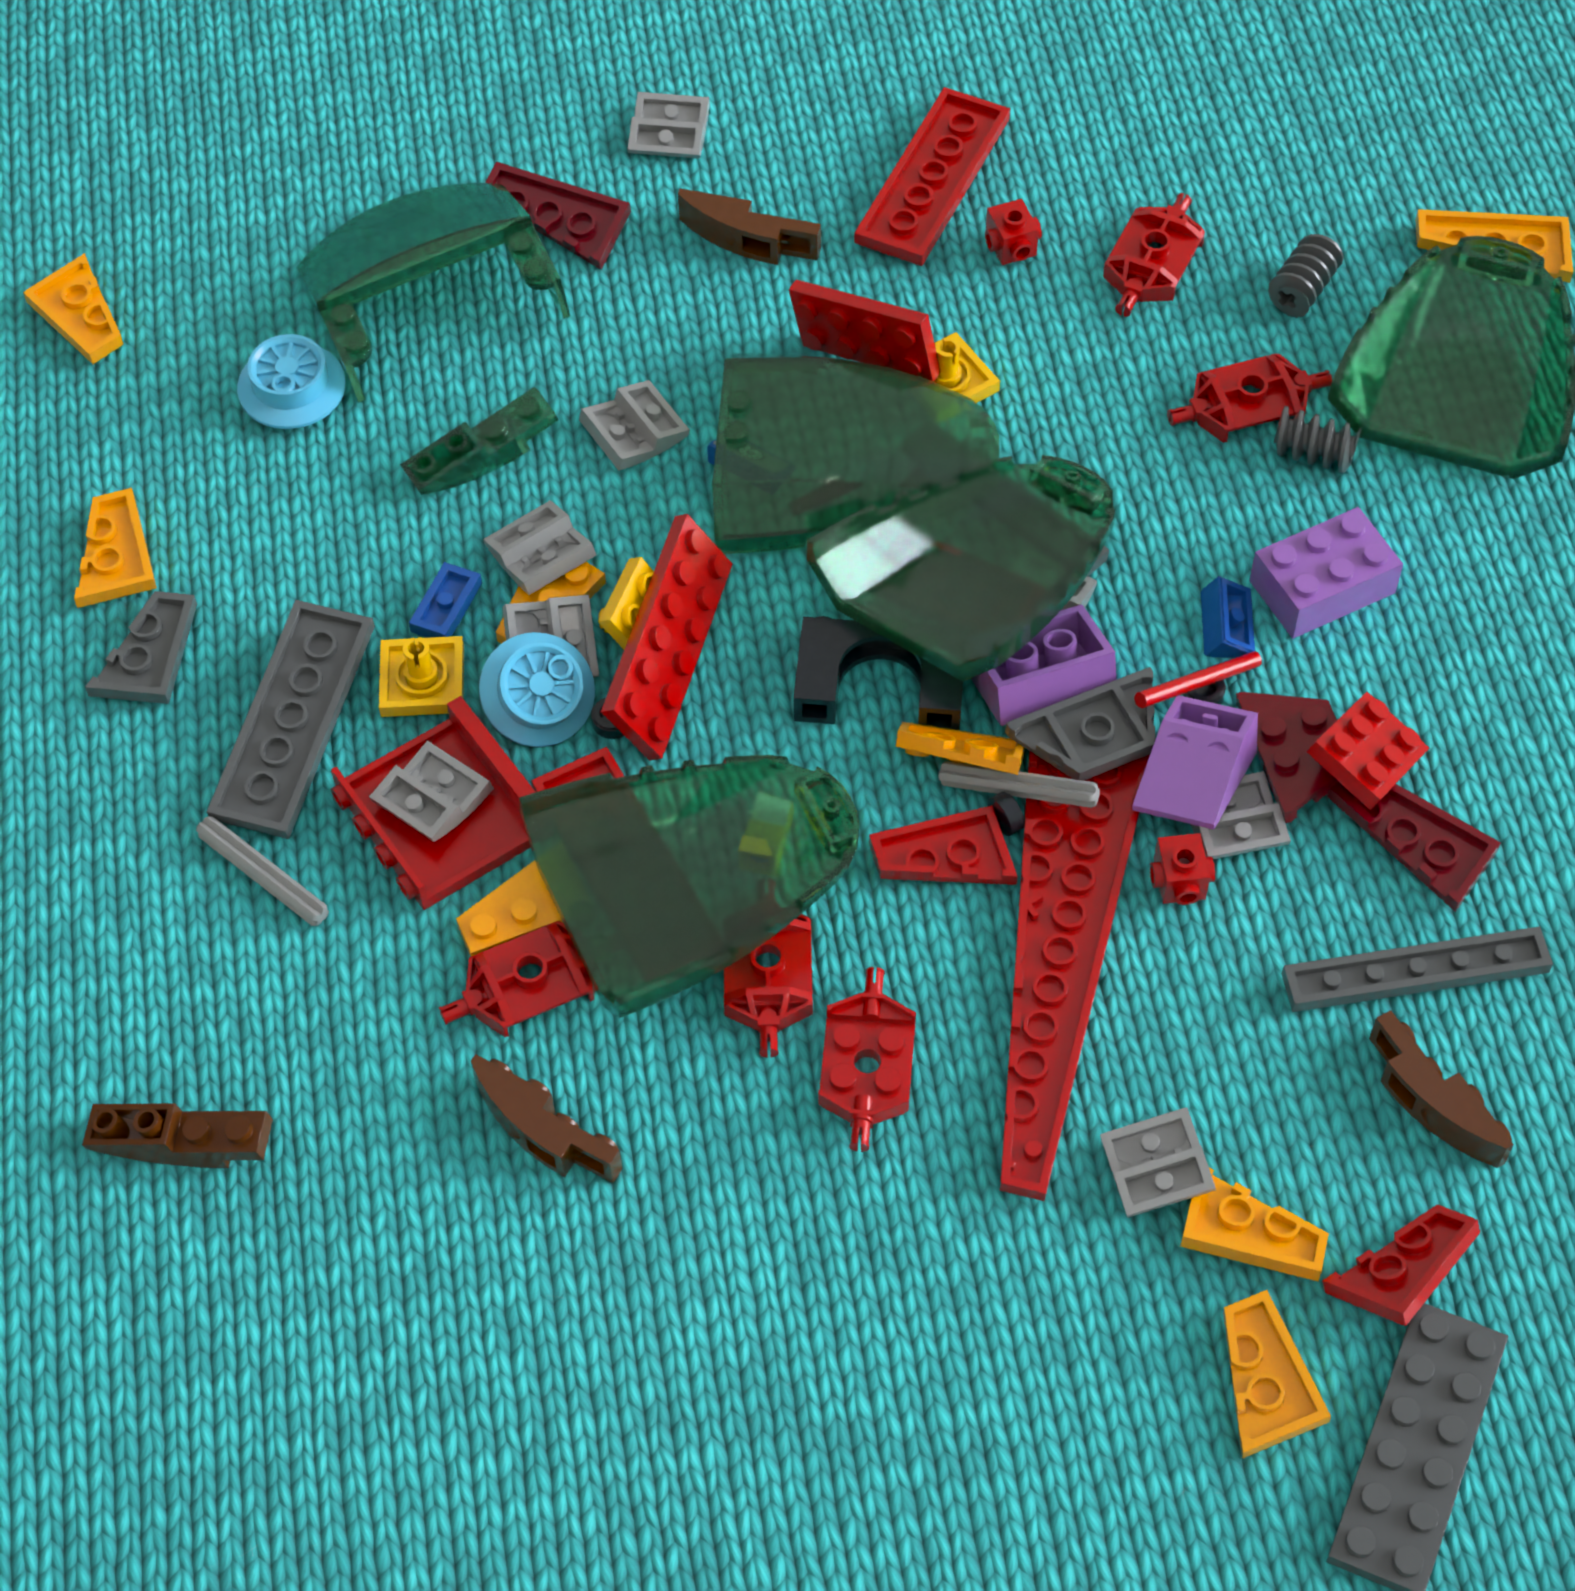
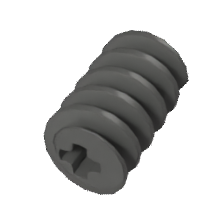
M1310 234L1301 239L1269 284L1268 292L1270 299L1281 312L1298 318L1303 317L1309 311V307L1315 303L1316 297L1322 293L1323 288L1330 282V278L1343 263L1344 257L1339 245L1331 238L1321 234Z
M1284 406L1276 430L1274 444L1277 447V455L1283 457L1289 448H1292V459L1294 461H1298L1307 452V462L1312 466L1322 456L1323 468L1327 470L1337 460L1338 472L1344 474L1352 463L1361 428L1355 436H1351L1350 423L1346 422L1341 430L1337 432L1335 431V419L1332 418L1322 428L1320 427L1318 414H1315L1307 424L1304 420L1303 410H1300L1294 419H1289V407Z

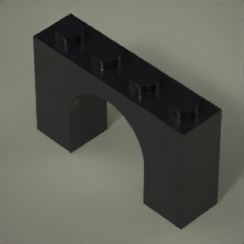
M827 616L803 617L793 698L794 721L835 724L839 687L843 677L850 669L862 662L881 659L894 661L905 666L917 678L920 685L918 724L960 730L967 628H955L950 625H914L909 622H873L868 619H832Z

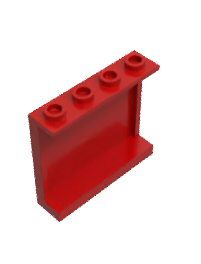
M461 696L447 703L449 719L344 778L337 767L331 769L335 786L330 790L336 803L342 810L350 809L354 815L352 818L353 824L364 840L369 837L376 845L374 847L375 854L386 870L391 867L398 875L396 877L397 884L408 900L414 897L423 910H426L554 834L552 815L549 808ZM426 741L434 744L489 780L494 787L490 794L467 818L435 842L369 798L394 766L397 765L404 769Z

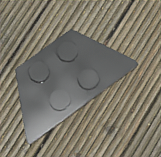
M1151 667L1145 668L1006 722L1005 732L1009 738L1075 780L1084 781L1150 755L1155 742L1154 705L1139 708L1135 704L1134 696L1137 692L1153 687V670Z

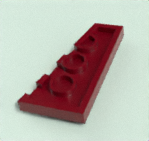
M499 162L495 163L481 189L484 200L602 270L631 213L629 202Z
M1342 784L1332 786L1327 794V797L1455 912L1492 861L1501 842L1397 784L1371 810Z

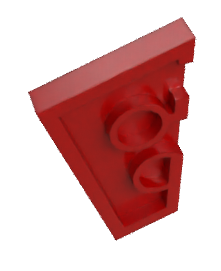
M992 805L869 834V846L880 879L1017 885L1018 876Z
M1437 1204L1394 1233L1395 1240L1375 1253L1370 1249L1356 1258L1357 1265L1341 1276L1334 1272L1322 1280L1324 1291L1326 1294L1406 1327L1480 1234L1479 1222L1475 1218Z

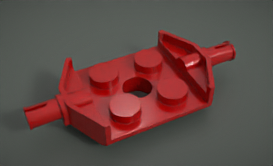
M1184 193L1178 194L1173 206L1138 207L1133 212L1104 264L1103 277L1123 295L1115 307L1119 315H1122L1124 311V317L1129 316L1135 303L1138 301H1173L1176 286L1198 246H1203L1205 236L1204 229L1185 214L1192 203L1189 195L1186 194L1183 200ZM1152 242H1158L1162 244L1163 247L1152 248L1148 245Z
M1277 353L1199 372L1196 377L1194 396L1189 399V405L1169 409L1167 411L1168 421L1171 426L1188 421H1197L1199 426L1225 443L1231 431L1279 420L1284 406L1289 407V417L1297 415L1300 410L1304 411L1305 416L1308 393L1311 390L1332 386V375L1329 374V370L1308 375L1306 370L1301 371ZM1246 385H1252L1254 388L1260 389L1261 391L1257 393L1247 392L1242 387Z
M761 880L758 883L759 901H756V905L724 920V1014L732 1020L757 1030L760 1033V1056L768 1058L767 1043L770 1042V1055L773 1058L779 1054L778 1032L813 1015L811 919L778 905V901H776V882L768 880L769 894L766 895V880ZM763 953H773L780 959L772 967H763L756 962L757 957Z
M556 921L471 956L468 961L466 990L462 991L463 998L438 1007L445 1025L466 1015H475L478 1020L503 1037H508V1027L586 994H588L591 1002L595 997L597 963L601 962L600 959L619 951H624L621 939L615 933L613 936L593 943L591 938L586 939L563 922ZM528 964H536L542 968L541 973L535 978L528 979L518 974L520 969Z
M874 967L866 969L865 991L863 993L827 1005L818 1104L850 1122L852 1132L849 1147L857 1152L859 1135H862L861 1152L868 1151L870 1129H873V1124L908 1112L916 1012L882 993L885 971L877 967L875 983H873ZM870 1057L875 1059L880 1066L872 1073H863L855 1067V1063L861 1058Z

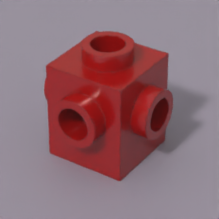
M1023 199L987 208L985 241L989 251L996 253L1001 265L1037 256L1038 239L1042 237L1041 225L1037 217L1031 216Z
M1201 833L1157 838L1154 862L1150 863V878L1152 887L1160 888L1163 904L1177 903L1189 905L1198 900H1206L1209 882L1215 881V866L1212 856H1205Z

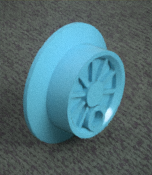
M283 334L265 340L253 350L248 363L240 373L237 383V394L242 408L255 421L278 429L301 428L320 421L337 407L345 391V374L338 359L332 353L320 347L315 341L302 335Z
M531 632L520 634L504 641L491 653L480 675L479 697L487 719L505 738L524 746L548 747L569 739L581 729L593 707L595 685L587 661L573 645L555 635Z

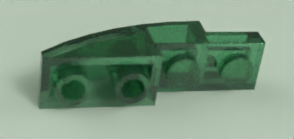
M533 387L473 428H470L466 421L400 465L421 495L457 487L478 479L530 451L526 441L558 421V418L537 388Z

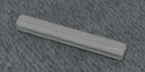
M950 761L942 763L938 775L943 786L995 794L1006 792L1016 797L1090 808L1097 805L1100 796V789L1095 782L1020 771L1018 775L981 766Z
M207 816L197 825L196 831L200 839L311 926H318L327 918L329 911L324 902L216 818Z

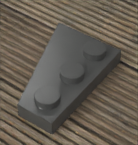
M154 591L128 627L130 631L128 636L118 649L113 648L106 657L107 664L99 676H93L85 686L88 696L169 704L197 607L195 596L191 594Z

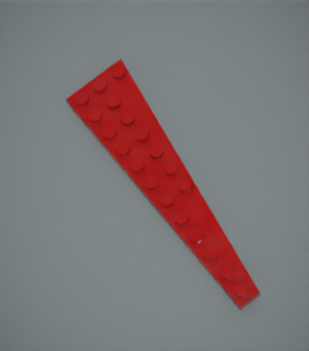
M1029 751L1028 773L1072 779ZM1150 755L1084 780L1095 782L1100 789V796L1095 807L1090 808L1026 798L1000 1191L1045 1201L1140 813L1132 810V805Z

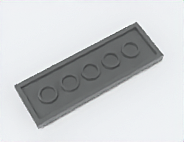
M295 600L206 811L208 816H212L222 823L285 839L290 838L375 628L373 618Z
M1426 1303L1422 1305L1410 1320L1327 1557V1563L1395 1591H1426L1509 1337L1508 1335Z

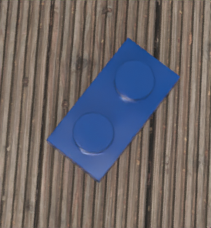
M444 562L409 621L410 632L426 638L451 637L482 585L481 574Z

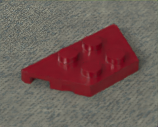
M1250 692L1236 693L1238 709L1258 713L1257 756L1277 803L1279 802L1285 823L1292 822L1297 818V810L1311 799L1318 802L1329 793L1332 786L1341 784L1306 752L1337 721L1328 700Z

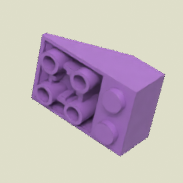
M1177 695L1161 722L1132 805V810L1214 830L1257 753L1258 713Z

